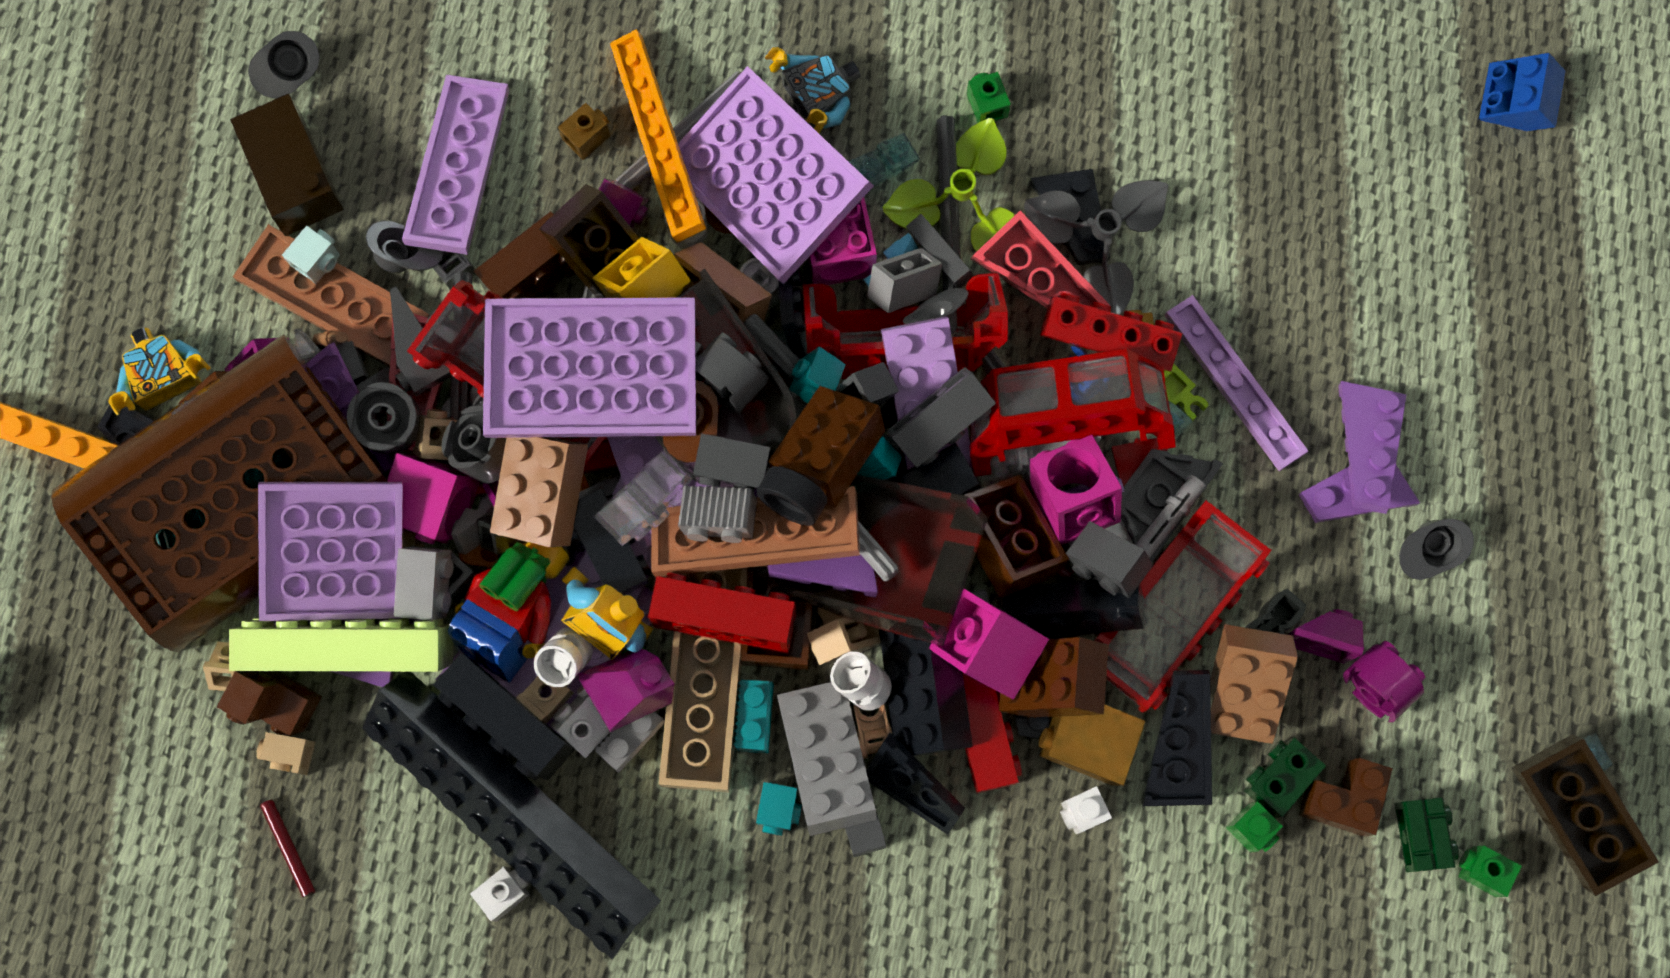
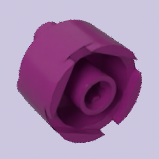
M1385 640L1380 645H1372L1343 673L1345 683L1347 684L1352 681L1356 687L1352 692L1353 695L1380 719L1384 715L1389 716L1388 722L1391 723L1395 722L1424 694L1422 684L1426 679L1424 673L1416 665H1408L1399 657L1398 650Z

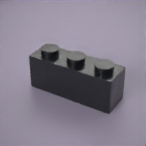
M601 488L578 500L574 527L603 585H610L625 596L648 584L649 581L646 575L651 573V570L643 554L636 557L630 545L635 543L636 540L627 524L620 526L615 515L621 511L613 495L605 496Z

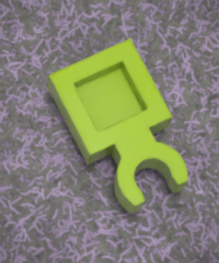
M1173 364L1171 372L1164 371L1169 408L1172 410L1179 405L1182 408L1183 417L1187 421L1193 422L1197 416L1191 411L1190 406L1197 405L1202 411H1205L1209 406L1208 402L1203 397L1194 396L1191 393L1197 385Z

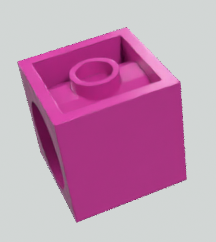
M864 197L807 258L812 284L832 285L863 279L871 274L872 266L877 260V253Z
M1093 435L1071 440L1062 447L1052 451H1042L1034 458L1029 459L1031 494L1061 546L1075 541L1089 521L1104 529L1121 522L1122 487ZM1078 483L1086 485L1091 489L1082 493L1072 494L1063 492L1058 488L1066 484Z
M396 453L387 480L388 482H402L403 484L402 532H405V529L416 533V539L430 544H434L435 541L447 543L448 540L453 539L451 535L453 524L456 520L460 519L465 508H472L476 491L480 485V482L475 481L446 463L435 459L419 458L414 454Z
M963 589L949 613L952 615L948 628L941 626L928 649L968 676L1014 700L1049 639L999 608Z

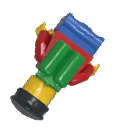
M574 527L570 546L546 547L527 542L526 545L516 542L513 547L506 549L492 568L474 576L464 597L465 601L456 606V615L448 628V634L457 651L463 653L476 663L483 664L487 670L508 683L512 681L528 658L535 657L538 651L545 645L550 623L551 599L545 585L547 579L556 578L565 566H571L580 551L585 550ZM527 639L531 642V644L525 645L524 648L520 647Z

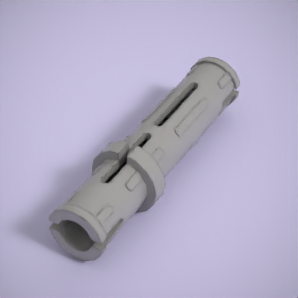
M1189 475L1173 497L1169 496L1167 498L1164 509L1135 545L1144 549L1150 558L1181 518H1186L1190 514L1189 508L1207 488L1206 485L1197 477Z

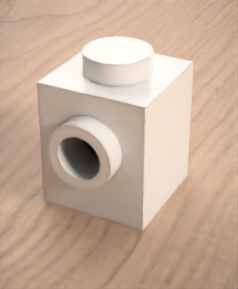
M1097 786L1061 803L1064 808L1060 811L1063 821L1069 830H1074L1075 834L1086 831L1112 818Z
M502 867L470 893V895L491 922L498 921L530 895L525 889L529 883L521 879L515 869L512 871L509 867Z

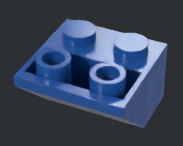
M1550 53L1489 63L1479 119L1524 131L1556 127L1566 71Z

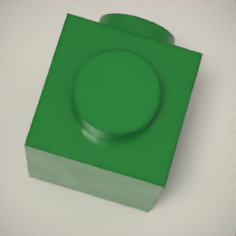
M998 72L991 74L980 73L968 81L966 94L977 123L988 118H993L994 121L1008 118L1011 103Z
M1258 801L1249 803L1226 826L1250 853L1260 851L1261 849L1264 852L1268 851L1279 840L1280 837L1276 833L1283 827Z
M1484 845L1472 846V849H1467L1463 853L1459 861V867L1462 870L1458 877L1494 897H1508L1522 866Z

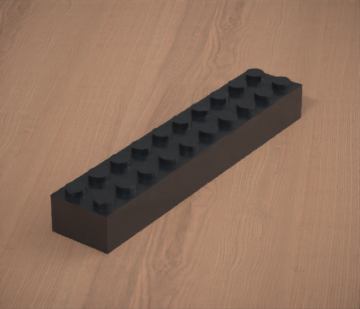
M402 672L378 690L362 727L370 739L378 742L388 751L396 763L403 765L416 777V780L422 787L429 789L447 810L457 815L472 833L484 840L491 847L495 855L503 858L512 866L521 879L528 881L541 893L547 903L554 905L567 917L573 927L580 929L599 951L607 954L613 960L639 933L661 900L479 733L466 724L455 711L440 701L437 695L412 672Z

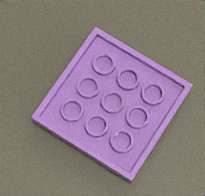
M258 482L259 621L402 618L394 617L398 548H402V482Z

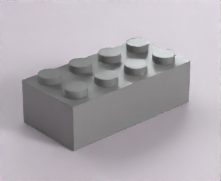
M831 682L777 695L809 835L813 836L877 820L876 808L848 698L836 691Z

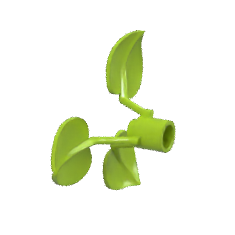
M988 118L975 124L959 138L956 143L957 166L962 169H958L952 174L950 187H946L939 198H936V190L931 183L923 179H911L902 183L883 205L884 214L893 223L904 229H907L906 226L922 214L933 227L939 222L941 216L937 205L941 204L949 195H952L958 201L970 200L981 222L973 226L970 236L973 249L977 252L1015 216L1005 208L996 207L986 217L975 195V172L977 171L981 175H991L1000 170L1006 160V145L993 118Z

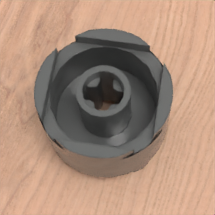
M722 332L697 357L696 380L702 381L704 378V383L713 390L717 401L729 410L740 414L767 384L769 377L760 369L762 364L754 355L748 351L741 354L735 349L737 347L736 343Z
M377 382L366 386V388L351 399L347 410V423L353 435L365 447L381 454H395L409 449L415 442L419 431L421 411L417 402L399 386L386 382ZM387 411L392 416V419L387 421L384 426L378 419L379 417H384Z
M475 405L468 407L460 412L463 416L457 422L452 420L447 426L442 438L443 455L447 457L452 467L480 483L496 482L500 477L506 438H485L483 436V406Z

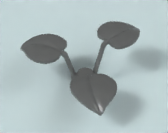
M1143 180L1126 184L1115 193L1112 199L1113 209H1104L1097 214L1095 219L1088 218V220L1083 222H1076L1081 212L1079 203L1075 197L1063 191H1050L1027 199L1024 203L1026 217L1052 244L1066 243L1072 237L1073 228L1081 229L1088 226L1091 227L1092 233L1097 239L1104 241L1102 266H1091L1086 270L1083 277L1112 307L1111 313L1120 315L1132 297L1134 279L1131 270L1126 264L1115 262L1108 265L1111 239L1116 235L1124 220L1128 228L1136 232H1148L1157 227L1165 212L1168 184L1154 180Z

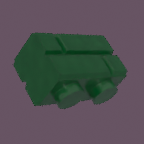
M1432 798L1394 803L1406 873L1456 868L1455 860L1459 858V850L1456 841L1450 838L1448 825H1452L1453 818L1449 805L1444 804V799Z

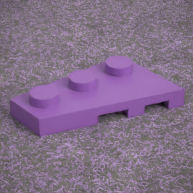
M1396 465L1389 509L1417 506L1420 504L1419 500ZM1348 467L1299 494L1315 523L1375 512L1352 507Z
M861 554L860 556L767 565L769 577L809 585L814 582L833 586L834 590L845 592L846 589L864 592L865 596L875 598L877 596L874 569Z

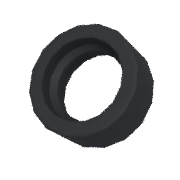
M773 466L770 468L757 489L758 497L767 507L780 516L801 525L811 526L815 524L827 504V496L820 487L805 476L784 467Z

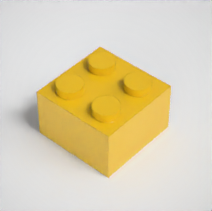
M644 237L638 239L592 278L606 298H675L683 291V287L691 281L671 250Z

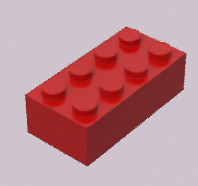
M667 573L666 578L656 577L648 618L654 628L789 653L796 618L795 602L789 601L790 597L788 595L776 592H769L768 597L755 595L754 589L744 586H735L734 590L720 588L721 583L701 579L700 584L686 582V576L675 573Z

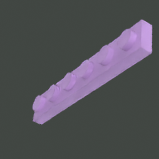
M1193 295L1166 312L1165 318L1169 323L1175 325V331L1183 333L1182 341L1277 470L1280 472L1308 452L1305 445Z

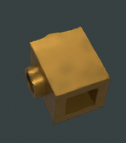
M587 103L583 104L558 126L562 140L582 160L588 157L611 136L608 128V118L598 108L593 110Z

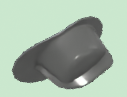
M285 31L274 37L251 59L248 68L249 80L254 89L263 96L275 99L288 93L291 94L317 70L320 60L318 48L314 41L306 34L298 31Z
M380 221L374 223L367 230V245L372 251L375 262L385 271L401 273L408 269L417 271L429 270L437 266L442 260L444 251L404 245L402 237L405 226L393 221Z
M953 288L939 292L923 302L913 313L903 319V323L910 324L947 316L952 335L957 329V309L968 299L969 292L964 288Z
M1453 518L1430 520L1410 534L1402 544L1399 553L1400 566L1407 576L1417 580L1431 578L1446 570L1455 568L1470 556L1474 546V535L1470 527L1461 520Z

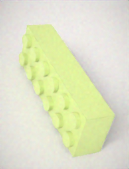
M259 617L253 618V620L241 621L240 627L229 629V671L438 672L453 663V642L448 634L450 624H443V618L433 621H414V624H409V618L388 619L386 621H379V624H375V619H354L345 621V624H342V620H314L308 624V620L276 621L274 623V621H259Z

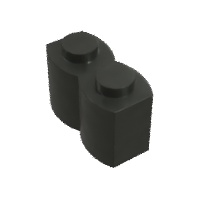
M1285 589L1267 601L1261 608L1258 618L1245 628L1284 634L1286 630L1294 626L1302 618L1306 604L1290 590Z

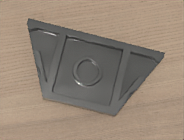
M1151 449L1124 486V492H1122L1121 520L1134 544L1138 542L1164 509L1167 498L1169 496L1173 497L1189 475L1197 477L1207 487L1223 463L1218 460L1205 461L1194 459L1190 455H1172L1168 451ZM1183 517L1149 558L1151 563L1184 519Z

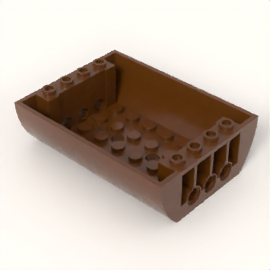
M283 334L54 488L51 493V500L60 524L147 635L164 648L173 652H179L259 597L258 488L249 487L245 483L244 475L248 469L256 468L260 470L264 475V482H388L389 475L384 471L375 456L372 455L369 448L362 445L356 439L348 426L344 414ZM280 448L288 449L293 454V463L287 468L278 467L273 460L275 451ZM190 509H199L204 513L205 523L202 527L193 528L187 524L185 516ZM168 529L174 533L176 542L173 547L163 548L158 545L156 534L159 530Z

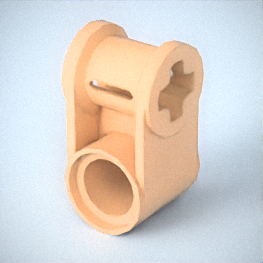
M884 704L871 717L863 715L859 707L854 705V716L857 725L856 732L863 759H866L869 754L877 753L883 741L868 743V741L881 738L885 740L889 733L892 734Z

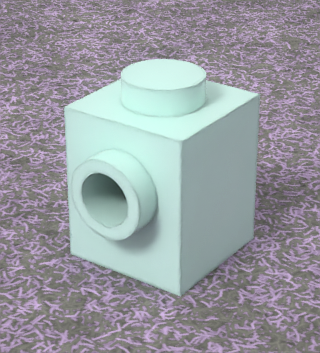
M306 225L282 256L292 268L317 284L325 273H329L335 267L340 254L333 246L336 241L329 234L321 229L316 233Z

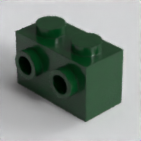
M1296 738L1289 739L1285 743L1279 740L1267 754L1271 757L1269 762L1263 768L1260 765L1256 766L1245 779L1250 784L1244 789V792L1255 802L1258 801L1275 819L1285 815L1326 767L1321 760Z

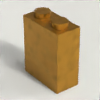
M1105 704L1104 715L1052 717L1049 728H1045L1041 734L1039 747L1042 749L1039 756L1112 786H1124L1145 721Z

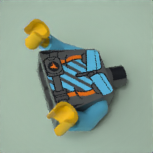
M773 47L765 56L766 60H773L769 69L773 73L777 72L780 68L783 69L781 71L782 85L805 121L818 133L822 129L840 125L850 108L851 88L849 83L861 77L856 64L850 61L838 68L829 55L821 57L817 55L786 54L779 47Z

